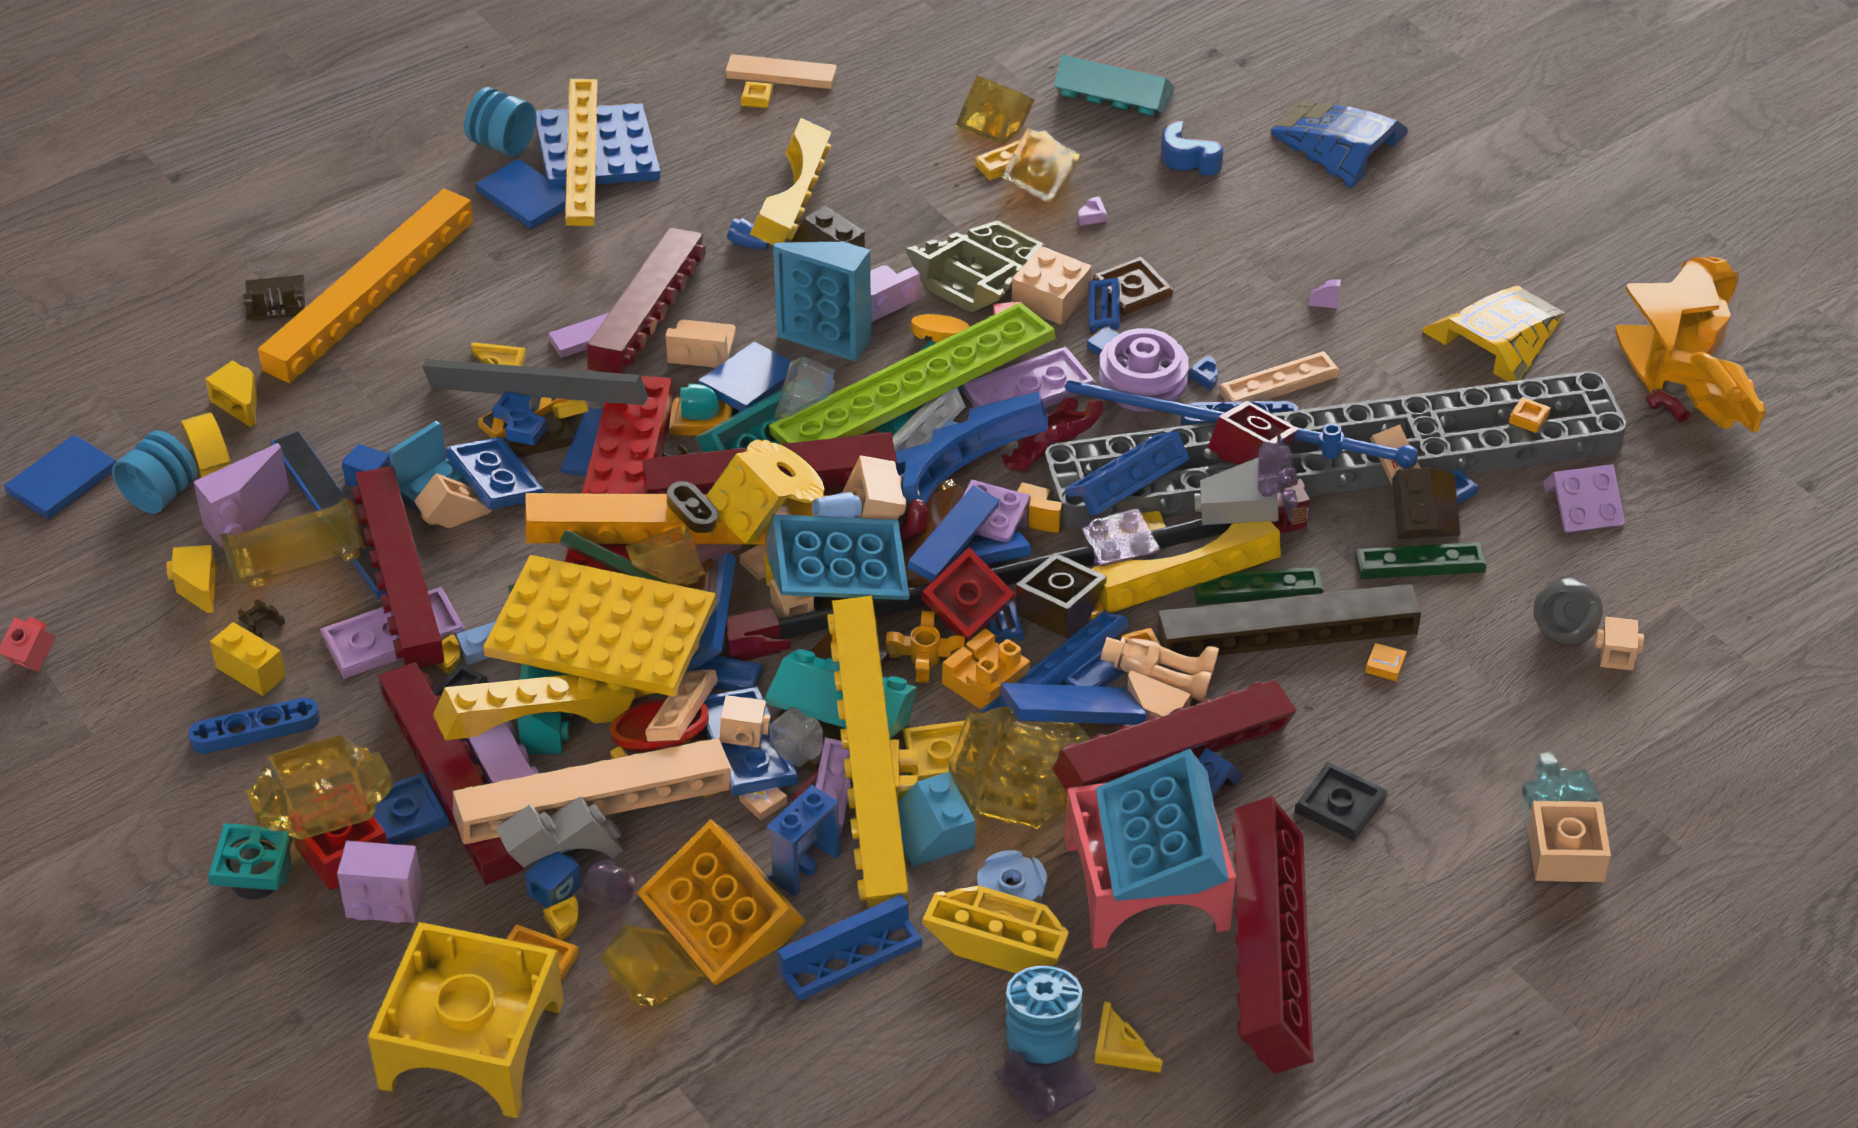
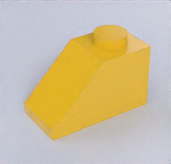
M232 360L205 379L210 402L249 427H252L256 421V378L249 368L242 367Z
M212 545L173 548L172 561H167L168 580H174L176 593L206 613H214L217 566Z

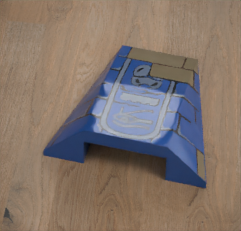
M1299 102L1271 129V134L1295 151L1302 150L1305 152L1308 160L1324 165L1327 173L1333 177L1340 176L1345 180L1344 184L1350 189L1365 176L1368 156L1383 142L1394 147L1408 133V128L1399 121L1373 112L1347 106Z

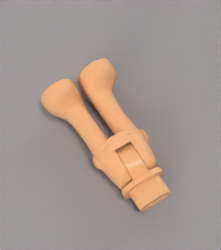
M1107 637L1100 659L1114 663L1113 668L1130 673L1132 670L1190 693L1194 700L1202 701L1207 696L1219 648L1208 646L1199 657H1189L1162 647L1155 641L1131 638L1126 643V637H1122L1121 641ZM1160 665H1164V666H1167V667L1176 669V670L1181 671V672H1183V673H1179V672H1176V671H1172V670L1167 669V668H1164V667H1162V666H1160Z

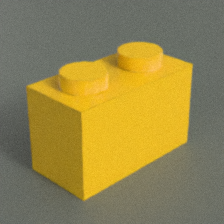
M234 622L210 640L216 668L261 696L268 693L286 677L281 651Z

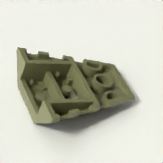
M994 221L968 229L967 235L954 233L948 236L947 241L939 243L934 239L926 242L924 248L908 247L906 253L913 267L920 273V280L926 290L973 313L999 301L1012 286V278L1041 246L1043 247V243L999 221Z

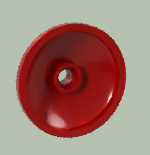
M666 699L643 703L623 712L613 720L609 729L611 739L624 749L640 753L685 745L699 735L709 722L708 707L704 703L702 704L680 740L647 741L645 730Z

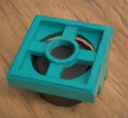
M224 823L208 874L209 885L231 887L238 896L250 900L261 899L271 895L275 890H279L280 884L288 885V874H291L292 871L290 848L294 838L293 829ZM245 840H248L247 842H244V843L239 844V845H237L236 847H234L236 844H238V843H240V842H243V841H245ZM261 840L269 841L276 847L277 850H275V848L271 846L269 843L263 842Z

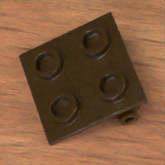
M304 275L245 280L246 294H243V299L246 306L247 321L287 316L293 317L305 308Z

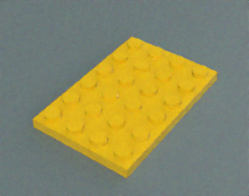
M530 555L483 646L484 656L675 697L717 603L716 593Z

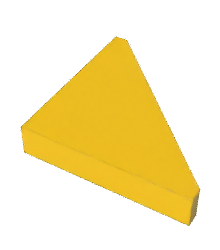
M483 343L471 344L472 354L481 363L523 366L526 358V349L523 347Z
M1104 1002L1094 1063L1161 1073L1162 1060L1156 1058L1144 1045L1145 1041L1130 1024L1124 1022L1111 1008V1003Z

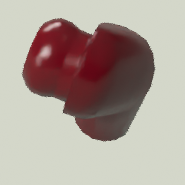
M1662 389L1652 390L1653 393L1646 396L1647 403L1653 409H1658L1663 404L1678 422H1684L1690 416L1689 410L1676 396Z
M915 499L909 504L907 524L899 528L902 545L923 533L927 528L929 513L923 500Z

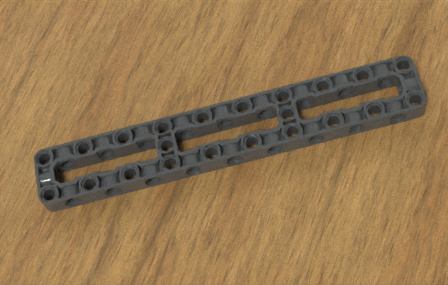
M1592 371L1273 414L1297 428L1322 432L1326 424L1335 423L1341 427V432H1343L1345 438L1372 443L1370 440L1372 435L1400 424L1409 445L1415 447L1418 451L1417 462L1420 468H1433L1449 473L1459 469L1465 475L1615 454L1621 450L1627 425L1626 419L1606 380L1602 375ZM1522 397L1550 407L1549 416L1538 433L1516 425L1493 427L1495 424L1509 423L1510 414ZM1568 414L1574 415L1571 417L1551 419V417L1553 416H1561ZM1207 422L1052 444L1045 451V480L1048 489L1051 490L1052 501L1062 502L1061 525L1070 529L1099 526V520L1153 511H1160L1162 517L1195 513L1194 493H1201L1200 480L1238 465L1231 461L1220 459L1215 452L1207 448L1216 423ZM1458 430L1459 432L1445 434L1444 431ZM1178 431L1190 458L1188 461L1097 515L1089 514L1082 496L1068 497L1065 491L1066 487L1157 434ZM1294 439L1276 464L1277 483L1301 479L1306 486L1305 492L1308 497L1391 485L1379 457L1342 450L1339 457L1328 459L1323 456L1322 451H1319L1320 447L1318 444ZM1224 462V464H1221V465L1200 467L1201 465H1204V464Z

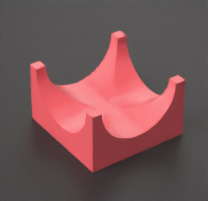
M1106 783L1067 788L1065 845L1067 852L1078 850L1088 896L1090 940L1093 949L1106 948L1113 931L1129 917L1143 910L1168 904H1185L1198 907L1212 916L1216 932L1230 930L1236 875L1217 814L1216 818L1229 881L1197 894L1116 901L1113 897L1096 794V787Z

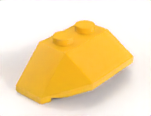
M983 886L957 889L946 894L945 892L935 893L922 919V924L956 956L1016 974L1030 967L1057 964L1069 937L1067 929L1062 927L1057 917L1047 905Z

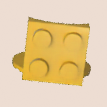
M754 440L748 445L746 452L735 454L706 498L717 508L718 517L745 544L756 542L771 521L773 514H776L787 498L804 503H813L815 498L823 496L824 486L815 470L793 451L780 444L771 443L768 440ZM777 465L786 468L793 477L784 474Z

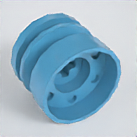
M491 87L482 88L474 95L467 108L464 120L465 135L471 142L487 148L491 147L492 150L515 157L526 149L532 139L537 119L536 109L528 101L509 96Z
M158 430L149 432L142 441L135 445L133 450L124 454L112 467L113 480L124 497L135 507L152 514L161 512L174 500L176 494L183 492L186 486L196 480L198 475L197 465L186 447L174 436Z
M1052 966L1030 967L1015 974L1008 982L1006 990L1007 1016L1005 1039L1009 1049L1018 1057L1032 1063L1049 1064L1062 1061L1073 1055L1080 1046L1082 988L1079 981L1068 971Z

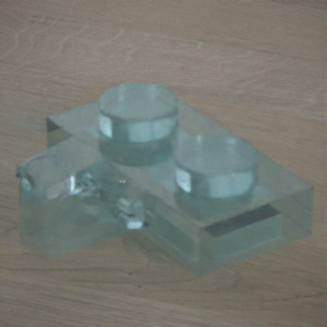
M1551 752L1538 755L1539 760L1536 765L1538 771L1537 780L1523 783L1521 791L1530 808L1533 801L1598 802L1599 791L1586 769L1568 772L1565 767L1559 768L1558 761Z

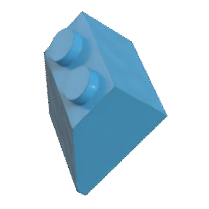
M949 772L916 782L898 801L903 849L911 867L975 847V819Z

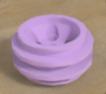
M1140 328L1125 331L1107 343L1100 353L1099 384L1101 387L1174 402V400L1182 395L1187 386L1188 356L1182 346L1164 332ZM1115 402L1119 406L1133 411H1155L1147 408Z

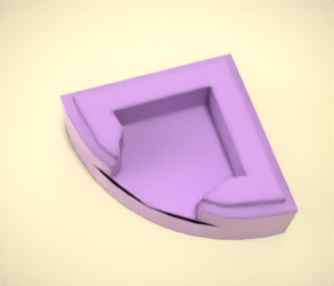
M1099 196L1089 199L1087 204L1079 210V226L1107 222V213Z
M1328 280L1326 284L1313 289L1309 296L1308 306L1337 308L1340 280Z

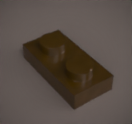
M566 418L547 420L548 428L535 445L507 441L516 456L522 457L570 446L572 435Z

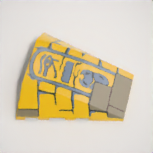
M1515 286L1485 297L1454 314L1423 327L1422 332L1444 345L1450 343L1457 336L1462 335L1496 355L1493 374L1510 382L1521 380L1523 374L1528 372L1532 366L1533 359L1536 355L1540 354L1545 341L1550 339L1564 318L1565 312L1523 288Z

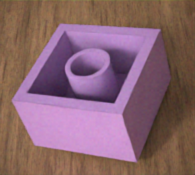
M346 841L337 872L346 918L381 920L392 923H415L423 894L416 846Z

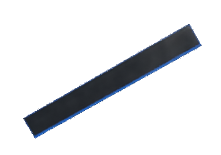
M299 431L271 441V446L277 443L281 446L285 469L376 599H380V595L385 594V591H378L375 572H379V569H372L369 550H373V547H366L363 529H366L367 526H361L358 513Z

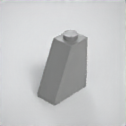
M1275 453L1266 454L1200 480L1201 493H1194L1195 512H1202V525L1279 521Z

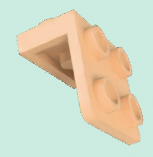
M680 320L676 329H667V363L717 368L729 359L736 335V327L732 324Z

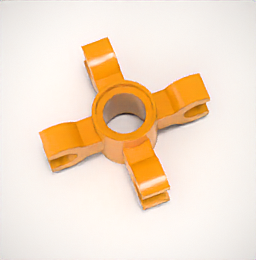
M922 611L921 625L912 630L911 636H904L899 632H887L886 651L889 652V657L898 658L902 655H911V661L916 666L915 681L921 683H929L930 668L938 664L940 657L949 658L961 647H964L965 637L951 636L948 639L940 638V633L935 628L934 623L935 612Z

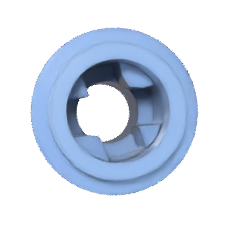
M851 492L815 498L812 503V513L814 516L860 518L861 500L859 496L853 495Z

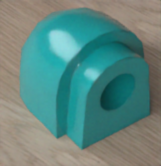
M688 383V387H681L682 418L706 420L715 417L719 413V401L716 393L711 388L696 383Z

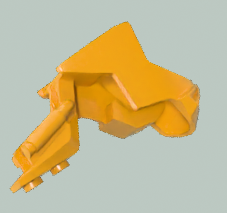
M1692 257L1690 260L1683 262L1681 272L1671 283L1627 284V293L1650 325L1619 324L1615 328V334L1620 348L1650 393H1653L1652 390L1663 389L1665 381L1683 384L1694 407L1719 428L1728 429L1733 426L1734 422L1739 421L1752 433L1758 432L1766 411L1764 403L1759 401L1754 391L1752 380L1748 379L1741 365L1712 356L1724 340L1731 316L1728 305L1738 285V272L1732 270L1724 259L1717 257Z

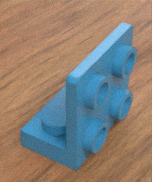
M437 421L421 429L389 451L390 463L394 469L402 501L419 514L421 511L414 500L435 473L464 484L467 483L453 464L446 459L442 426Z

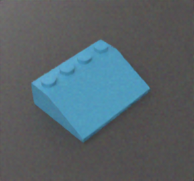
M846 242L775 243L773 246L777 337L856 362L872 340L870 250Z
M773 514L766 536L769 565L781 595L842 598L872 596V599H909L898 520Z
M1190 749L1096 787L1113 897L1116 901L1197 894L1229 881L1208 772Z

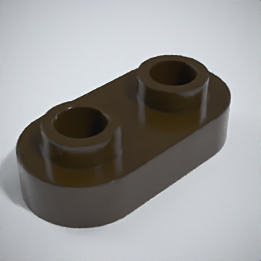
M679 481L669 486L666 503L690 530L697 533H707L715 529L718 510L695 485Z

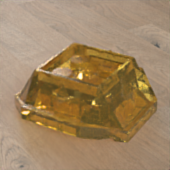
M1009 706L995 708L981 713V711L968 713L949 761V773L971 813L1003 820L1007 824L1015 823L1038 829L1066 812L1067 792L1052 770L1059 756V751L1067 744L1073 742L1080 744L1088 741L1090 738L1077 723L1019 721Z
M341 734L268 755L253 787L245 790L258 826L273 831H287L288 836L302 840L369 820L376 811L375 805L387 796L394 785L391 773L379 752L370 753L368 748H362Z

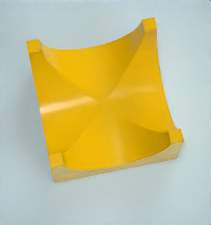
M419 922L368 1035L378 1089L392 1092L397 1082V1075L409 1069H441L461 1075L475 1082L494 1097L502 1109L503 1116L518 1118L522 1108V1081L525 1061L534 1029L544 1009L560 1013L564 1003L557 950Z

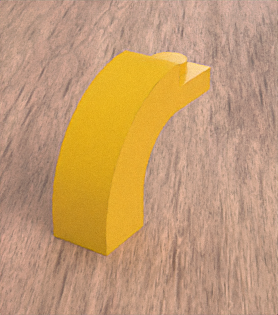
M211 412L179 422L187 450L192 452L201 478L231 465L224 439Z

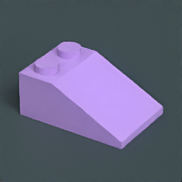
M278 443L193 482L203 527L220 548L248 536L290 491L282 450Z

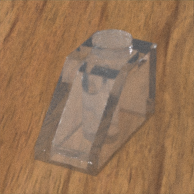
M804 356L790 361L774 418L780 420L792 416L826 399L834 388L833 376L835 369Z

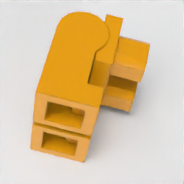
M984 629L966 643V648L961 647L943 661L942 684L981 709L1000 695L1001 683H1016L1026 675L1030 668V660L1021 655V648L1014 642L1006 639L999 645L995 642V635L989 630Z

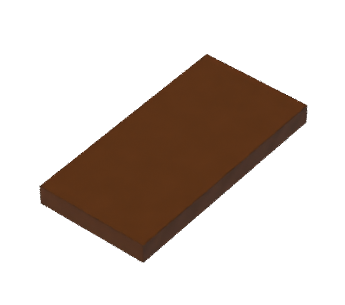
M958 484L931 494L926 503L929 513L926 530L902 545L908 588L932 582L907 568L908 562L962 499L964 491ZM909 507L907 509L902 526L907 524Z

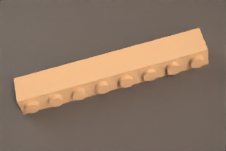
M719 738L698 741L696 743L667 747L661 750L453 791V815L463 844L500 837L496 827L529 804L539 814L546 812L551 817L581 796L589 806L596 804L605 816L727 791L730 785L731 766Z

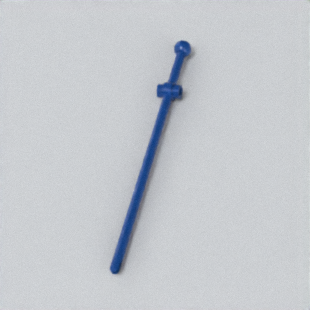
M1072 380L1067 381L1064 386L1066 391L1213 423H1217L1219 416L1225 413ZM1335 423L1326 424L1322 432L1299 428L1294 440L1318 444L1323 456L1328 459H1335L1340 456L1342 450L1394 460L1403 469L1413 468L1418 459V451L1411 445L1393 448L1345 438L1343 432H1341V427Z

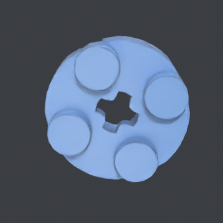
M1006 850L997 852L985 860V865L981 870L979 869L977 874V886H983L1042 904L1047 886V875L1042 863L1033 856L1032 860L1027 857H1022V852ZM1012 878L1014 882L1020 881V883L1013 886L1007 885L1006 879Z

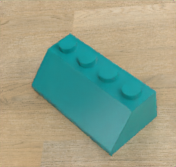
M1061 55L1054 82V87L1061 91V96L1076 99L1077 95L1085 96L1087 102L1102 105V101L1112 103L1113 108L1125 111L1128 110V106L1138 108V113L1152 117L1154 112L1163 114L1175 89V86L1165 77Z
M805 378L782 388L695 438L702 452L747 448L754 440H768L771 443L780 444L770 434L769 425L818 400Z
M803 649L796 650L784 657L765 697L766 704L847 728L846 719H839L837 700L843 699V692L836 691L834 671H840L839 662L833 663V658L826 660L817 658L813 652ZM895 676L883 677L890 739L909 724L917 688L907 684L905 679Z
M522 664L520 680L571 674ZM542 712L517 718L520 744L524 745L527 754L562 755L563 741H569L570 723L566 721V716H572V713Z

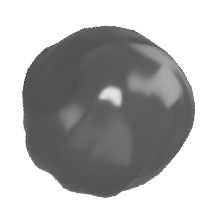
M1569 575L1561 576L1548 583L1537 594L1533 604L1534 619L1543 635L1549 640L1566 645H1577L1588 641L1599 628L1603 615L1602 601L1597 592L1583 580Z

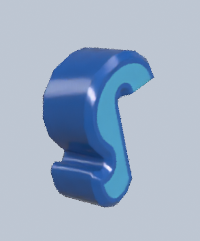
M1183 121L1174 122L1166 126L1161 139V159L1164 164L1177 171L1199 168V173L1206 176L1214 175L1221 171L1224 151L1221 144L1215 141L1182 138Z

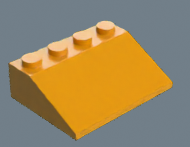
M711 819L636 892L715 985L782 947L807 922L731 835Z

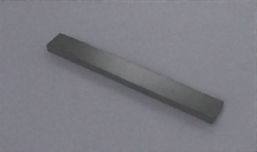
M426 359L422 365L432 389L504 394L507 391L533 397L644 405L648 399L640 375Z

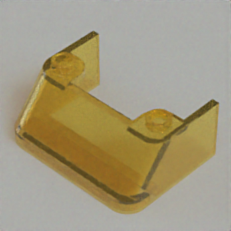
M348 498L339 499L341 503L339 505L237 535L229 533L220 534L234 583L237 585L248 584L249 589H254L267 585V578L338 557H341L342 562L361 557L359 551L365 549L354 502Z

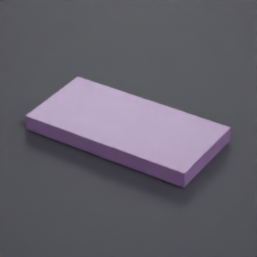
M1065 346L969 381L962 385V393L975 408L1040 391L1046 408L1060 403L1065 397L1073 398L1080 395L1065 390L1064 386L1067 381L1072 380L1095 385L1096 381Z
M438 587L428 591L441 640L452 634L456 637V634L464 632L465 627L443 588ZM383 607L320 629L321 637L343 679L399 660L396 659L392 641L397 639V636H390L386 617L391 616V613L384 614Z

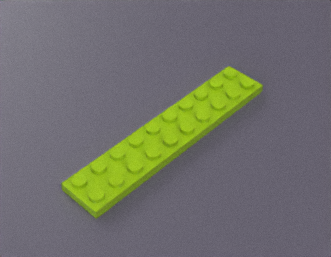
M1020 302L770 424V434L780 444L862 435L1035 348L1041 347L1043 344L1055 339V329Z

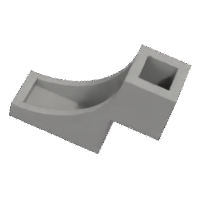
M581 796L551 817L546 812L539 814L529 804L496 827L507 852L524 868L545 856L570 849L597 850L607 854L612 859L623 852L618 841L621 833L611 819L606 821L605 816L596 804L589 806Z

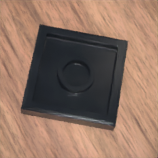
M1327 761L1296 803L1294 812L1355 841L1385 800L1387 789Z

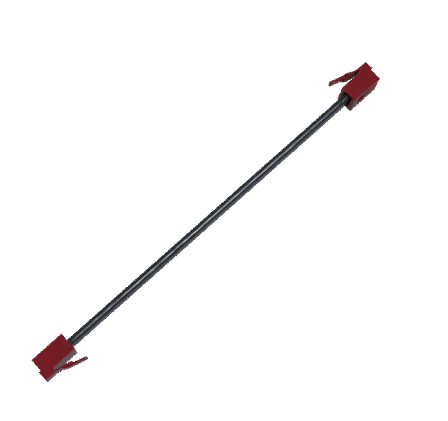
M1301 479L1277 483L1279 521L1271 522L1280 531V534L1307 527L1310 499L1305 492L1306 486ZM1202 519L1057 554L1087 567L1221 535L1228 530L1232 523L1202 525ZM1053 554L991 568V570L1007 586L1016 584ZM931 583L908 588V600L872 599L875 617L927 605L921 597L923 590ZM833 606L777 619L773 607L727 617L725 644L731 659L736 658V660L747 661L780 653L781 650L791 649L790 639L786 638L829 628L828 615L834 614Z

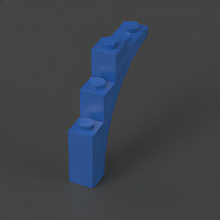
M1040 391L969 409V419L967 421L933 430L931 442L896 451L897 473L901 477V490L903 497L906 498V505H909L915 499L923 500L926 504L934 490L947 477L979 456L1018 439L1048 431V416Z

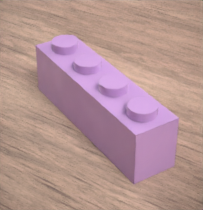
M510 721L493 727L477 737L461 739L467 742L472 754L473 763L480 765L485 777V785L539 773L535 766L530 768L527 751L522 743L518 745L515 741L517 737Z

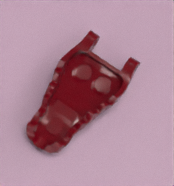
M1063 398L1059 407L1053 413L1047 415L1048 431L1018 439V448L1013 449L1012 456L1002 455L1005 467L1014 472H1028L1034 463L1045 455L1047 447L1059 442L1073 441L1079 434L1091 428L1102 415L1104 409L1103 402L1100 400H1090L1085 411L1078 412L1076 411L1078 402L1075 398Z

